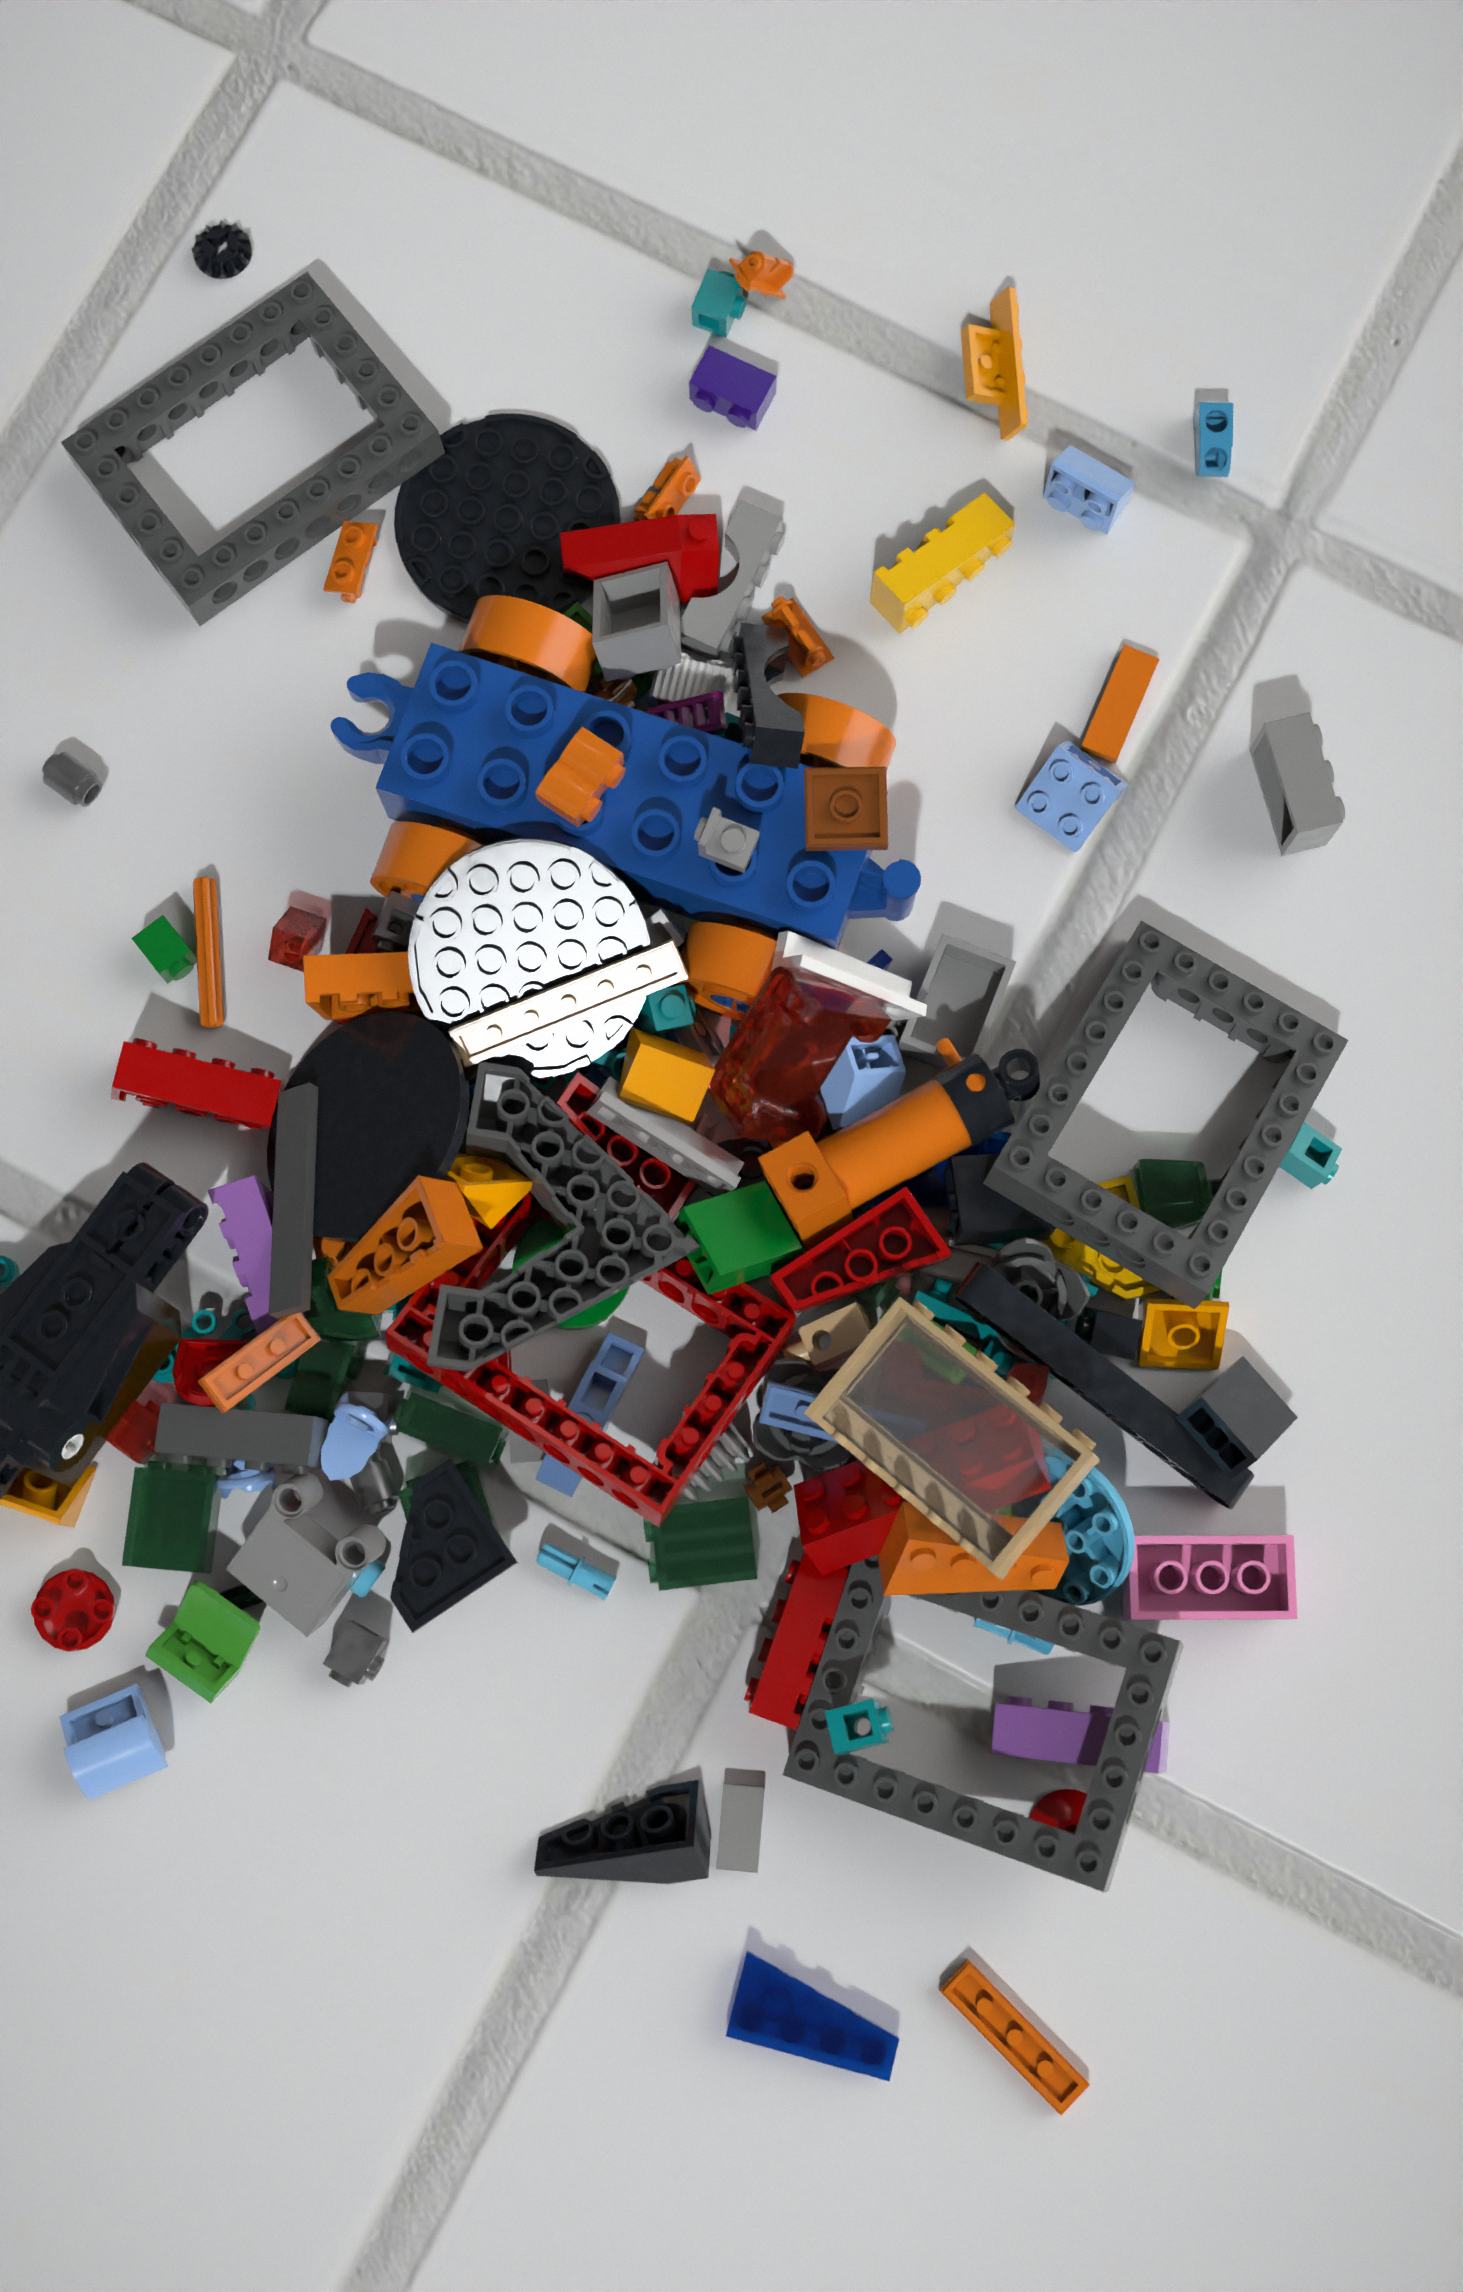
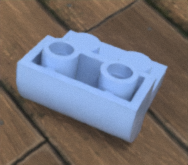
M137 1683L59 1716L67 1747L63 1748L67 1762L78 1786L90 1800L168 1767L158 1730L152 1725L142 1688Z

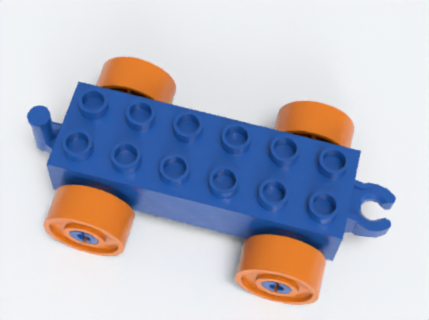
M489 595L478 599L458 651L434 643L430 644L414 688L403 686L398 680L385 674L367 672L348 679L347 689L354 701L358 703L379 701L389 710L387 724L377 732H363L353 722L344 717L333 719L330 725L335 739L344 751L364 761L384 764L375 788L388 818L399 822L392 823L372 873L370 884L385 897L391 891H394L421 903L435 880L451 864L470 851L491 842L516 837H540L569 843L587 851L607 864L621 877L637 901L659 908L663 907L665 910L701 921L689 926L685 942L680 951L689 978L673 984L671 987L684 984L686 993L692 996L694 1004L712 1013L743 1024L775 1031H793L797 1029L811 987L771 971L779 932L791 931L838 951L849 919L884 917L890 921L897 922L907 918L913 909L915 896L921 883L920 871L914 863L899 859V861L893 862L884 870L870 859L873 850L805 851L804 768L886 767L887 772L896 746L893 734L875 718L854 707L812 694L782 693L776 695L788 706L802 714L805 735L798 769L751 764L749 762L748 748L742 747L740 743L585 693L598 659L592 644V634L580 624L557 611L528 600L503 595ZM584 727L623 753L625 760L623 767L626 768V772L614 789L608 787L601 795L599 800L603 803L595 818L591 822L584 820L579 827H576L538 802L535 792L545 775L559 760L574 735ZM713 807L721 810L722 817L760 831L759 840L745 873L699 856V841L694 840L695 831L702 816L709 818Z

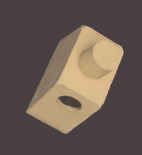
M855 1302L800 1327L798 1331L801 1339L782 1347L785 1358L800 1359L805 1362L811 1361L814 1367L822 1368L851 1356L872 1331L873 1326L865 1307ZM829 1333L831 1344L822 1350L819 1344L820 1338Z

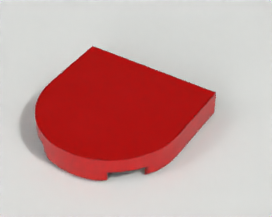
M182 1338L178 1344L172 1370L177 1393L192 1404L208 1407L216 1406L198 1383V1380L251 1340Z

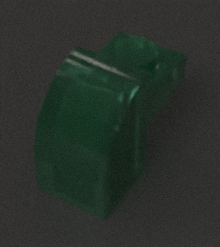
M328 1257L313 1259L310 1310L306 1311L305 1317L314 1330L326 1338L345 1342L379 1337L382 1313L374 1315L338 1309L327 1278L333 1271Z

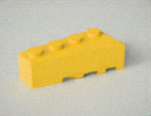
M985 492L953 514L945 524L947 529L941 531L939 528H934L928 532L915 552L906 548L895 558L897 561L890 570L882 565L873 572L870 603L899 634L904 632L909 626L912 629L918 627L929 615L928 610L937 603L943 605L949 601L956 593V587L965 579L968 581L975 579L983 571L984 563L993 555L996 558L1002 556L1013 544L1012 537L1015 523Z

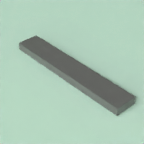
M310 1082L281 1091L278 1094L268 1313L276 1318L310 1310L318 1087Z

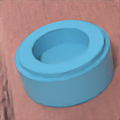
M377 1558L363 1570L350 1590L360 1598L362 1596L365 1597L385 1570L386 1564Z

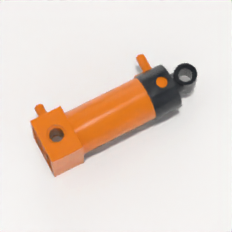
M942 1038L936 1043V1048L948 1068L933 1075L932 1080L817 1143L814 1142L808 1131L788 1142L780 1130L772 1131L768 1135L767 1140L773 1150L760 1156L758 1160L769 1188L777 1196L781 1209L791 1226L797 1231L806 1252L853 1222V1210L969 1146L974 1147L1014 1125V1115L1008 1102L1011 1100L1026 1101L1038 1092L1040 1088V1071L1037 1058L1025 1049H1013L1002 1056L996 1068L990 1070L985 1061L976 1053L962 1060L950 1039ZM1016 1071L1029 1073L1026 1078L1021 1080H1015L1010 1077Z

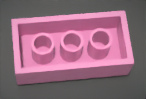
M1294 1535L1134 1536V1559L1131 1569L1123 1582L1124 1620L1297 1619Z

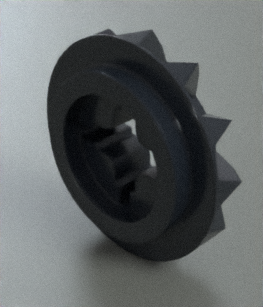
M220 221L219 225L212 227L206 224L205 231L200 235H195V244L191 248L197 267L207 276L216 279H227L240 274L248 266L252 257V245L247 233H244L236 223L234 225H227L223 221ZM224 242H227L229 251H221L219 255H216L215 248L212 245L222 246Z

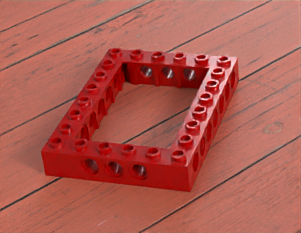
M530 1191L492 1229L472 1217L483 1249L414 1293L385 1332L387 1348L634 1512L660 1527L793 1333L797 1316L745 1283L708 1295L687 1256L640 1280L732 1339L727 1346L724 1359L713 1374L711 1372L708 1373L702 1391L691 1406H685L679 1424L668 1440L666 1438L662 1439L657 1448L655 1461L650 1463L635 1453L636 1448L629 1444L626 1447L603 1432L601 1425L594 1421L591 1424L566 1408L567 1403L562 1399L556 1401L534 1387L532 1380L527 1376L522 1379L499 1364L498 1357L470 1372L427 1366L440 1284L481 1290L537 1214L558 1227Z

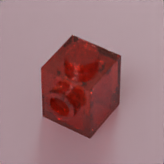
M290 906L273 926L268 960L304 972L303 956L319 955L322 951L327 918Z
M149 1399L146 1405L140 1401L133 1400L104 1440L134 1462L146 1465L154 1454L157 1456L161 1454L154 1452L160 1405Z

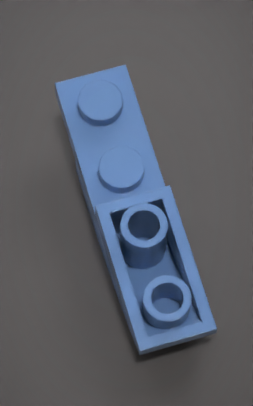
M608 1332L594 1361H591L568 1409L591 1424L594 1421L601 1425V1430L606 1432L609 1421L645 1353V1349ZM547 1453L536 1476L537 1481L570 1497L573 1496L582 1479L580 1475Z

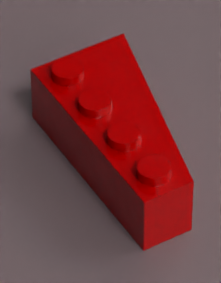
M134 1038L132 1043L123 1042L112 1084L111 1099L125 1102L126 1096L132 1095L136 1096L135 1100L142 1102L143 1106L159 1109L160 1107H167V1103L175 1104V1110L185 1115L206 1117L207 1112L215 1114L214 1119L219 1122L269 1131L282 1080L274 1079L275 1074L273 1072L260 1068H251V1072L235 1069V1063L220 1058H212L211 1063L196 1059V1053L180 1048H173L172 1053L156 1049V1043L145 1039Z

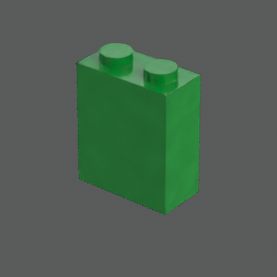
M765 1181L684 1206L673 1223L686 1236L689 1234L700 1245L698 1250L688 1254L687 1257L708 1295L777 1272L794 1261L802 1249L797 1231L788 1223L781 1210V1204L777 1196L770 1191Z

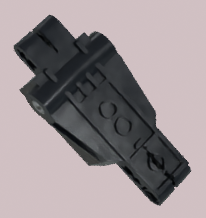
M138 1163L127 1173L123 1171L70 1242L50 1246L0 1294V1499L24 1467L72 1488L182 1339L180 1311L155 1294L154 1291L204 1225L209 1208L206 1203L181 1186L176 1185L174 1181L148 1163Z

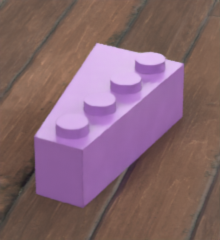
M255 1175L210 1189L208 1193L212 1204L217 1203L223 1209L225 1218L221 1219L219 1226L230 1249L236 1248L238 1256L233 1257L232 1264L241 1286L248 1287L249 1294L244 1295V1299L258 1336L281 1318L268 1314L274 1194ZM310 1304V1310L302 1313L313 1327L317 1325Z
M1007 1696V1704H995L991 1754L1096 1766L1114 1708L1090 1705L1089 1713L1073 1711V1703L1048 1700V1708L1033 1707L1032 1698ZM1160 1721L1145 1772L1156 1774L1166 1772L1170 1722Z

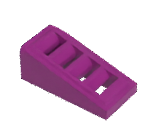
M721 691L658 705L646 711L648 714L678 723L679 718V724L712 735L727 729L724 694ZM708 707L709 723H706L704 708ZM692 713L694 715V726L692 720Z

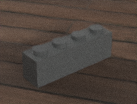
M161 1403L154 1452L169 1454L168 1462L193 1465L194 1457L207 1458L206 1466L231 1468L232 1461L245 1462L244 1469L269 1472L270 1464L283 1465V1473L308 1475V1468L322 1469L321 1448L327 1437L329 1420L315 1416L229 1409L222 1414L217 1407Z

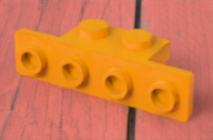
M1013 287L1005 288L990 302L991 328L967 324L960 331L966 400L998 406L1000 437L1002 440L1008 441L1027 426L1028 409L1026 407L1024 391L1025 374L1023 373L1021 356L1022 340L1020 338L1018 321L1019 305L1016 298V289Z

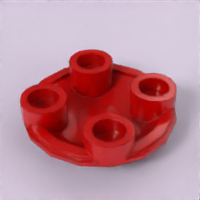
M80 1569L61 1571L48 1579L38 1591L36 1599L31 1605L34 1625L42 1639L54 1648L68 1652L85 1650L100 1642L110 1630L116 1612L114 1595L107 1583L96 1574Z

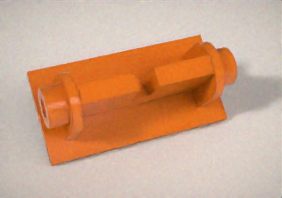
M759 251L751 252L743 261L734 258L728 260L736 271L734 274L736 281L746 291H755L764 296L770 295L781 299L786 298L781 288L794 274L793 265L790 261L777 257L774 259L773 256Z
M685 456L683 460L674 458L673 461H668L665 464L664 469L653 483L656 489L661 490L660 493L648 490L634 509V521L678 514L701 481L688 456Z
M353 521L343 522L323 591L342 593L341 599L351 604L356 602V598H361V587L365 577L364 571L368 567L373 547L378 542L375 538L378 528L377 524Z
M781 596L771 603L773 610L763 615L761 619L766 626L787 629L789 640L787 657L802 679L834 660V656L794 598L785 600Z

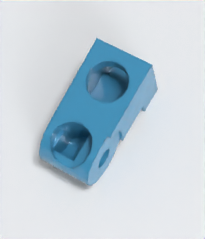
M1199 402L1193 414L1196 476L1228 477L1231 466V447H1233V403Z

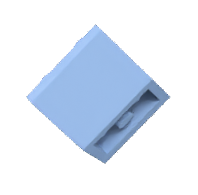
M1070 445L1051 464L1043 498L1054 509L1060 512L1067 511L1079 518L1081 523L1093 531L1100 530L1108 535L1129 502L1136 483Z
M895 1035L842 1038L809 1055L833 1130H840L897 1099L906 1069Z

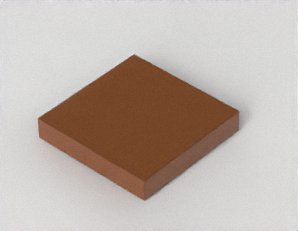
M886 767L804 768L805 851L888 850Z

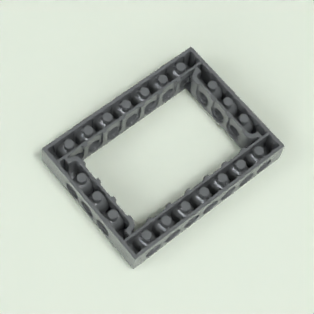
M308 272L302 274L61 442L75 467L199 626L206 623L343 525L344 521L353 519L445 453L437 428ZM310 338L315 353L319 358L324 357L333 368L337 380L341 384L345 382L354 393L359 407L362 410L367 409L376 420L379 430L198 557L128 468L127 464L134 459L139 461L143 458L142 454L164 438L168 440L172 438L174 431L197 416L199 419L205 415L204 410L224 396L230 397L235 394L234 390L256 374L260 376L265 373L264 369L286 353L291 355L295 352L294 348Z
M1140 921L983 1184L1191 1308L1196 1309L1212 1289L1348 1040L1161 931ZM1150 982L1151 989L1157 997L1165 1002L1169 999L1193 1013L1194 1019L1198 1021L1203 1019L1229 1034L1227 1038L1232 1041L1237 1039L1262 1053L1263 1059L1274 1064H1280L1291 1058L1285 1070L1272 1086L1274 1091L1258 1111L1255 1117L1258 1120L1238 1147L1240 1152L1220 1179L1223 1181L1204 1207V1216L1188 1238L1048 1156V1153Z
M879 1554L852 1564L782 1775L1096 1890L1108 1892L1184 1644L1179 1640L1028 1590L907 1595L917 1600L922 1599L942 1606L955 1613L960 1612L978 1618L994 1626L999 1625L1014 1630L1033 1639L1037 1638L1047 1641L1074 1653L1076 1651L1102 1660L1107 1664L1126 1668L1076 1833L1072 1834L1064 1831L1062 1828L1027 1818L1023 1814L988 1804L984 1800L946 1789L945 1786L905 1774L906 1772L868 1761L867 1758L853 1754H834L824 1711L855 1704L858 1694H863L865 1687L861 1686L867 1665L871 1654H876L878 1647L874 1646L883 1617L884 1615L888 1616L891 1608L890 1596H883L878 1564Z

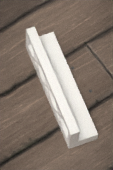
M791 931L779 932L771 968L772 972L894 1021L925 1017L927 1005L909 998L912 981Z

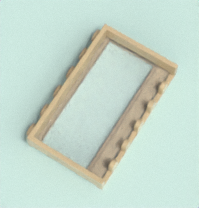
M899 1297L805 1410L804 1414L862 1461L871 1471L888 1483L904 1499L914 1505L931 1522L947 1533L963 1549L986 1566L990 1572L1003 1580L1009 1573L1008 1570L1095 1464L1097 1465L1101 1461L1092 1452L1096 1444L1077 1428L1070 1434L1061 1427L1059 1423L1063 1417L1045 1402H1042L1039 1407L1026 1398L1030 1391L1014 1377L1010 1376L1007 1381H1004L994 1373L998 1365L983 1352L978 1350L973 1356L963 1348L962 1345L967 1340L949 1325H946L941 1330L932 1323L931 1320L935 1315L918 1300H915L910 1305L903 1298Z

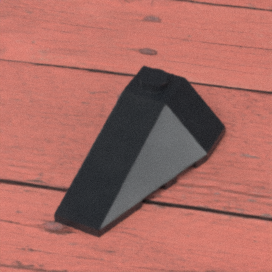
M694 1780L658 1786L646 1791L647 1798L631 1805L625 1806L624 1802H620L611 1806L612 1813L590 1821L589 1819L582 1818L538 1837L534 1866L536 1876L673 1884L709 1878L711 1843L700 1781Z

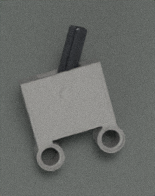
M309 1472L308 1475L296 1474L274 1489L271 1506L226 1568L228 1572L243 1584L219 1592V1594L241 1610L265 1602L303 1635L308 1637L327 1621L364 1568L383 1554L386 1548L384 1534L376 1526L364 1524L358 1526L338 1541L306 1514L308 1510L321 1501L323 1487L320 1480ZM293 1489L300 1494L302 1502L295 1497ZM356 1542L363 1546L365 1554L358 1550Z

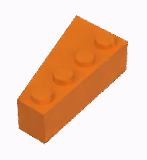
M408 951L303 956L305 1003L326 1021L363 1017L377 1012L397 1011L408 1013L422 1011L411 984Z
M418 1176L327 1276L338 1309L379 1315L483 1249L458 1184L424 1176Z
M904 1501L899 1508L878 1556L883 1596L1055 1589L1069 1563L1061 1523L1048 1522L1008 1570L1009 1573L1005 1578L1001 1580L974 1556L963 1549L947 1533L931 1522L914 1505ZM986 1513L1012 1536H1015L1028 1520L1027 1518Z

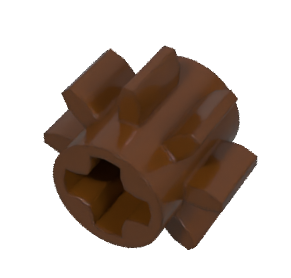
M601 672L590 682L594 688L590 691L593 696L630 708L636 706L632 700L636 697L637 689L630 678L606 682L603 672Z
M764 1462L747 1472L751 1480L744 1484L743 1488L758 1511L768 1506L770 1511L774 1513L789 1503L785 1494L792 1491L793 1488L777 1464L768 1469Z

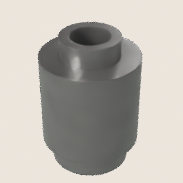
M62 752L59 755L53 754L43 765L44 784L73 805L89 806L98 797L102 789V782L97 779V774L67 752Z
M374 1452L367 1460L364 1468L350 1478L361 1511L370 1510L372 1515H377L395 1507L393 1500L397 1499L400 1495L387 1460H382L379 1452Z

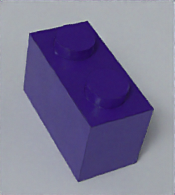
M709 345L689 381V399L696 407L705 412L714 411L725 416L730 423L737 427L745 428L747 426L756 431L776 395L777 376Z

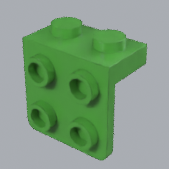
M196 1580L189 1587L172 1624L149 1646L145 1656L206 1701L212 1703L239 1674L261 1627L247 1612L242 1611L229 1602L215 1589L207 1586L202 1581Z

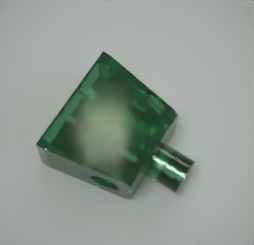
M1139 1159L1133 1166L1141 1211L1175 1231L1199 1224L1205 1214L1203 1212L1204 1207L1223 1182L1220 1180L1221 1178L1207 1180L1205 1165L1201 1161Z

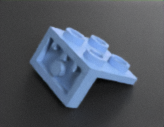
M1067 740L1059 744L1017 803L1016 810L1070 850L1077 852L1112 803L1123 795L1129 784Z

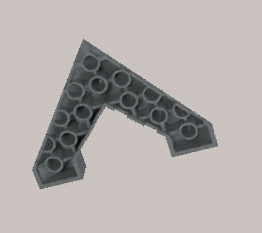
M479 1061L467 1129L465 1154L505 1160L510 1167L532 1180L533 1184L530 1192L565 1234L564 1239L546 1251L543 1249L518 1266L516 1271L499 1283L494 1282L484 1290L440 1284L427 1366L470 1372L687 1256L700 1247L689 1234L686 1236L670 1221L671 1217L647 1193L643 1194L634 1185V1180L587 1134L584 1136L569 1121V1116L548 1095L545 1097L530 1083V1078L518 1067Z

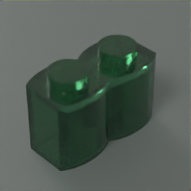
M319 1335L321 1340L301 1354L298 1370L289 1390L285 1410L301 1415L327 1419L331 1424L335 1418L334 1407L340 1397L347 1392L350 1380L358 1379L364 1358L359 1356V1347Z

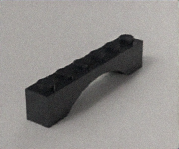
M741 622L739 636H732L730 659H733L732 676H735L734 692L738 693L739 728L743 729L742 747L748 748L749 762L751 764L798 769L805 735L802 714L788 706L770 688L772 684L783 680L789 648L787 629Z

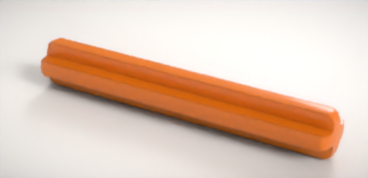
M200 877L193 880L200 1025L205 1028H218L223 1025L224 1020L217 888L214 878Z

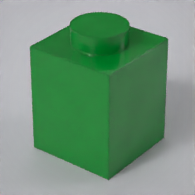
M164 915L131 938L167 984L173 979L177 981L187 976L193 970V964L197 962V957Z

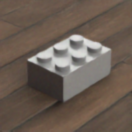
M667 562L594 580L592 644L606 682L615 679H629L636 674L655 669L666 670L673 665L681 663L680 599Z
M1310 712L1264 723L1249 749L1281 856L1326 846L1345 818L1343 801L1339 796H1335L1332 786L1334 781L1332 765L1329 760H1324L1320 748L1323 744L1322 733L1319 725L1313 724Z
M942 933L916 999L927 1005L925 1017L908 1019L898 1046L900 1053L944 1070L948 1066L938 1052L936 1043L942 1038H949L962 1060L975 1053L980 1056L1016 961Z

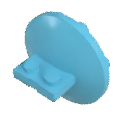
M1043 1448L1053 1489L1075 1461L1060 1449ZM1093 1467L1049 1520V1522L1061 1523L1069 1556V1563L1055 1589L1031 1590L1034 1593L1074 1606L1093 1604L1110 1595L1124 1582L1134 1559L1135 1538L1128 1510L1110 1481L1098 1469ZM1052 1489L1013 1503L1011 1508L1013 1511L1012 1515L1029 1519Z

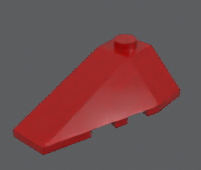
M680 514L560 533L562 571L594 581L667 562L680 599V605H688L692 597L705 598L717 595L719 540L716 514Z

